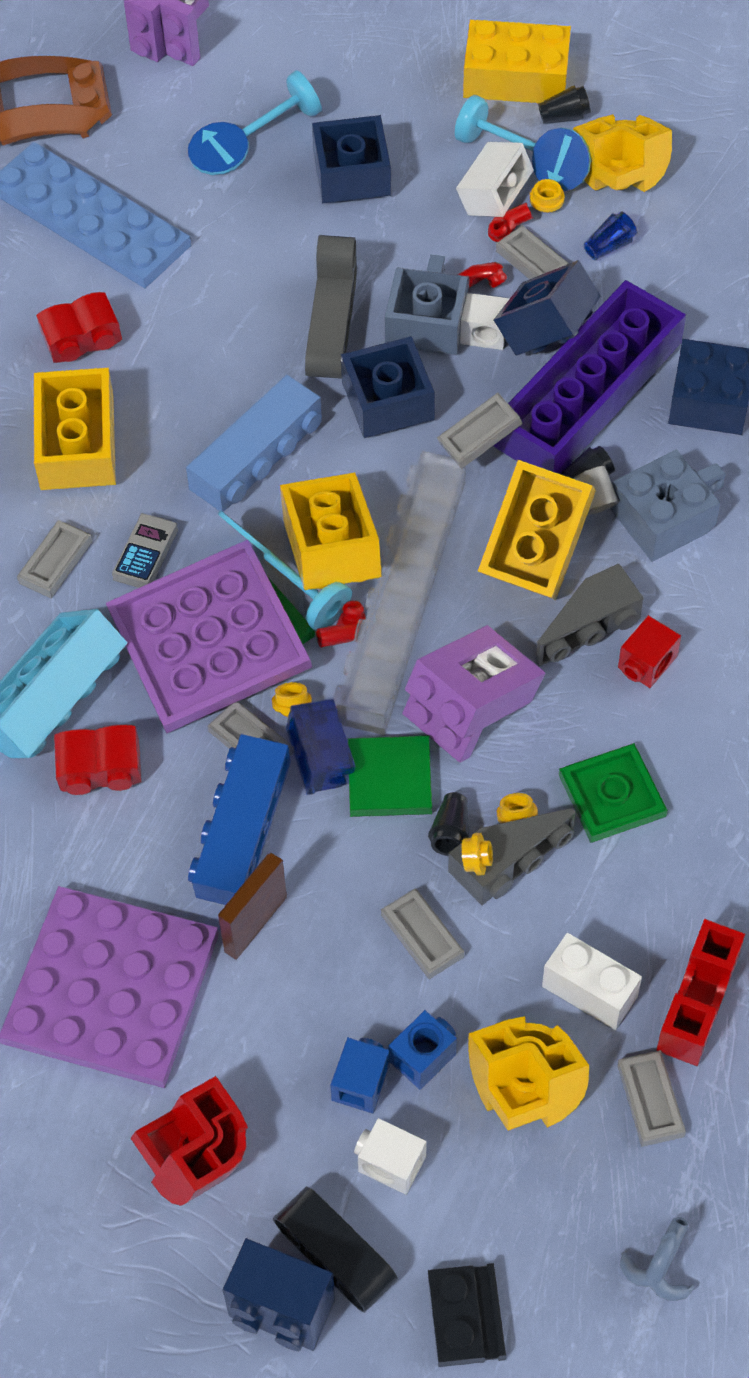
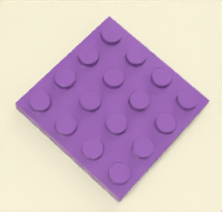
M248 539L106 602L118 632L128 642L125 645L166 734L312 668L311 660Z
M58 886L2 1026L0 1043L165 1088L219 936L218 927Z

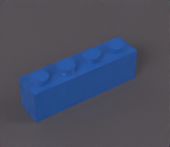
M241 734L237 747L229 749L225 763V770L228 771L225 783L217 785L213 798V807H216L212 821L206 820L203 826L201 844H204L200 858L194 857L189 869L188 881L192 882L196 898L226 905L257 868L291 764L288 745Z

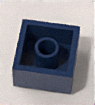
M381 115L312 123L313 153L322 204L391 196V165Z
M577 260L522 282L493 321L516 356L528 351L535 354L545 349L552 342L559 340L560 343H565L569 339L574 338L579 333L578 327L581 323L592 315V308L601 295L581 262Z
M412 336L341 354L342 384L363 438L435 420V391Z
M682 339L668 424L742 435L749 402V348Z
M245 1238L222 1289L228 1314L233 1318L232 1323L235 1326L257 1334L259 1329L276 1336L275 1341L278 1344L293 1351H300L302 1347L314 1351L335 1302L333 1273L248 1238Z

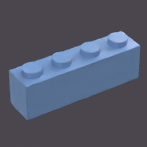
M289 375L284 376L186 467L189 490L217 510L223 512L232 504L241 501L246 491L257 480L264 479L276 462L283 456L286 457L291 454L296 444L307 433H313L318 428L322 420L321 397Z

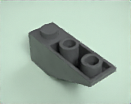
M619 563L585 578L537 641L536 664L538 667L550 661L558 662L564 659L571 651L584 645L592 646L602 640L605 635L618 629L626 630L636 624L641 618L644 598Z
M570 808L480 828L475 833H482L484 841L490 840L492 845V866H486L485 875L477 876L475 872H466L462 861L461 843L449 852L448 872L481 905L485 904L492 897L498 899L511 888L513 880L523 872L526 874L531 873L541 864L546 853L554 847L556 849L562 848L571 840L574 835L576 812Z

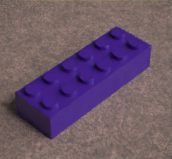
M625 280L578 329V334L574 338L569 339L508 403L520 417L522 424L493 445V447L516 461L520 460L561 474L679 347L683 339L686 314Z

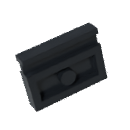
M494 1263L481 1267L471 1265L428 1270L438 1367L483 1363L485 1360L494 1359L499 1361L506 1360Z

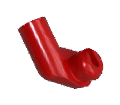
M525 202L508 210L503 217H494L488 226V236L490 239L499 242L512 233L518 225L533 219L527 203Z
M498 262L472 265L457 274L469 276V288L487 278L489 285L493 288L507 280V275L502 270L503 266Z
M346 602L342 607L343 613H341L336 625L317 629L316 637L320 648L349 643L358 637L366 619L365 613H363L364 607L360 602Z

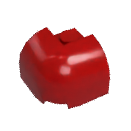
M214 1076L181 1095L170 1112L136 1130L131 1140L155 1174L151 1181L153 1186L169 1202L182 1206L221 1183L236 1170L243 1160L242 1157L246 1150V1130L248 1126L235 1102L219 1079Z

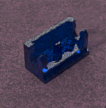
M334 699L292 705L288 715L286 730L290 743L294 746V756L306 794L312 795L317 791L335 789L346 785L347 781L344 775L354 773L356 766Z

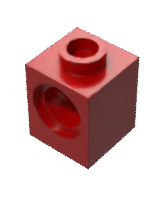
M648 615L621 646L618 668L622 670L628 679L634 682H641L648 688H651L677 658L681 635Z

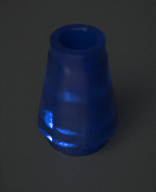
M625 212L612 213L588 240L583 243L586 253L593 260H597L632 243L633 237L638 233L636 225Z

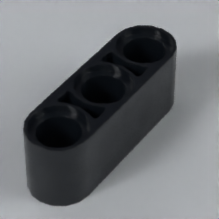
M306 1186L273 1217L274 1223L282 1234L314 1266L333 1273L334 1286L361 1312L365 1313L398 1280L396 1273L390 1265L310 1187Z

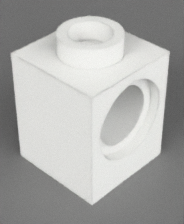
M467 293L461 317L460 344L503 350L505 338L493 320L509 298Z
M378 1118L372 1130L365 1129L356 1144L354 1153L358 1155V1172L407 1195L426 1158L427 1141Z

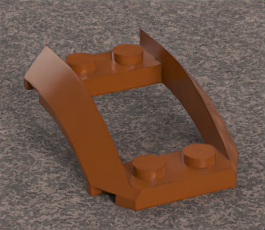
M26 56L0 61V83L35 74H68L73 105L39 104L4 111L0 88L1 144L4 146L19 140L49 134H80L83 139L89 137L88 130L98 121L103 124L112 116L104 70L99 61L64 56Z

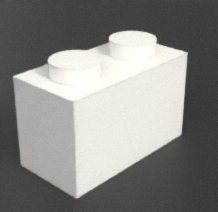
M487 142L456 187L468 215L503 217L534 171L523 143Z
M566 933L544 966L542 987L616 1031L638 998L642 976L571 934Z

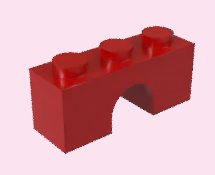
M704 919L690 954L678 993H675L662 1026L656 1051L661 1050V1053L698 1067L738 961L745 933Z

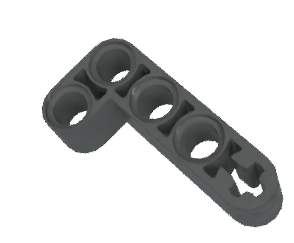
M319 235L316 252L317 281L306 348L305 376L342 379L341 354L347 353L356 289V238Z

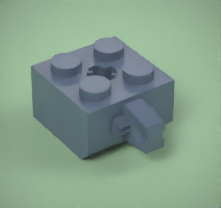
M430 255L427 271L397 267L385 313V343L412 336L417 350L457 355L460 342L461 317L466 294L469 293V276L444 273L445 256Z
M676 449L614 480L612 485L619 503L611 507L610 510L651 562L702 537L717 524L720 501L715 497L714 492L724 486L726 473L717 463L696 471L692 469Z

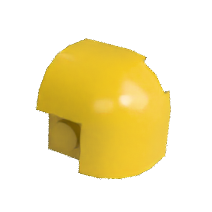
M612 114L573 127V130L581 135L589 146L591 165L585 182L595 191L606 186L614 190H624L632 185L645 192L658 183L664 176L670 163L672 130L645 116L639 115L636 117V121H615V116Z
M524 1016L508 1019L469 1033V1063L478 1094L486 1110L494 1109L508 1131L542 1119L548 1128L572 1113L585 1097L589 1082V1064L569 1035L558 1025L552 1029L543 1024L526 1023Z

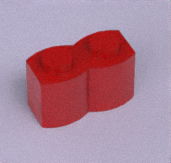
M105 292L90 293L76 299L71 304L54 305L36 315L40 331L54 363L74 361L87 351L107 350L122 340L118 320Z
M112 725L97 730H68L54 735L56 780L60 791L68 792L72 795H84L99 787H108L111 790L122 791L142 782L140 745L136 726Z

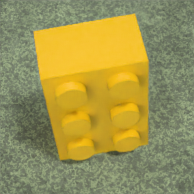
M470 19L464 62L463 98H469L475 94L486 100L541 103L566 90L571 26Z
M109 367L34 373V466L40 490L116 485L114 395Z
M518 460L478 572L556 600L594 498L595 488L584 482Z
M355 472L280 485L283 522L304 590L323 589L334 582L345 584L382 577L379 538Z

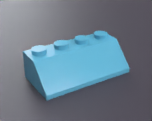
M98 609L60 613L0 680V752L9 758H32L40 753L46 746V737L53 729L59 728L70 718L72 714L70 709L76 702L87 697L95 689V680L101 673L111 669L119 661V652L128 642Z

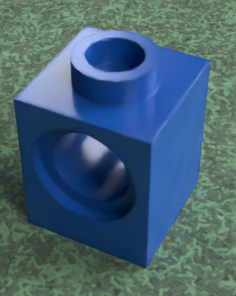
M424 1010L388 1045L390 1063L421 1090L456 1056V1032L445 1019L441 1017L435 1019ZM426 1041L433 1043L437 1048L432 1052L422 1053L415 1046L420 1042Z
M347 1037L330 1084L332 1101L373 1114L390 1068L389 1050L384 1049L381 1043L373 1039L360 1038L358 1041Z

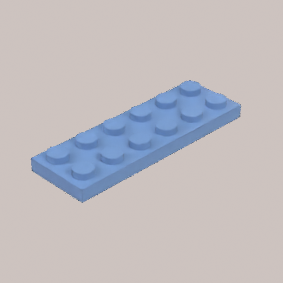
M36 142L31 143L0 170L1 200L143 288H147L191 247L189 235Z

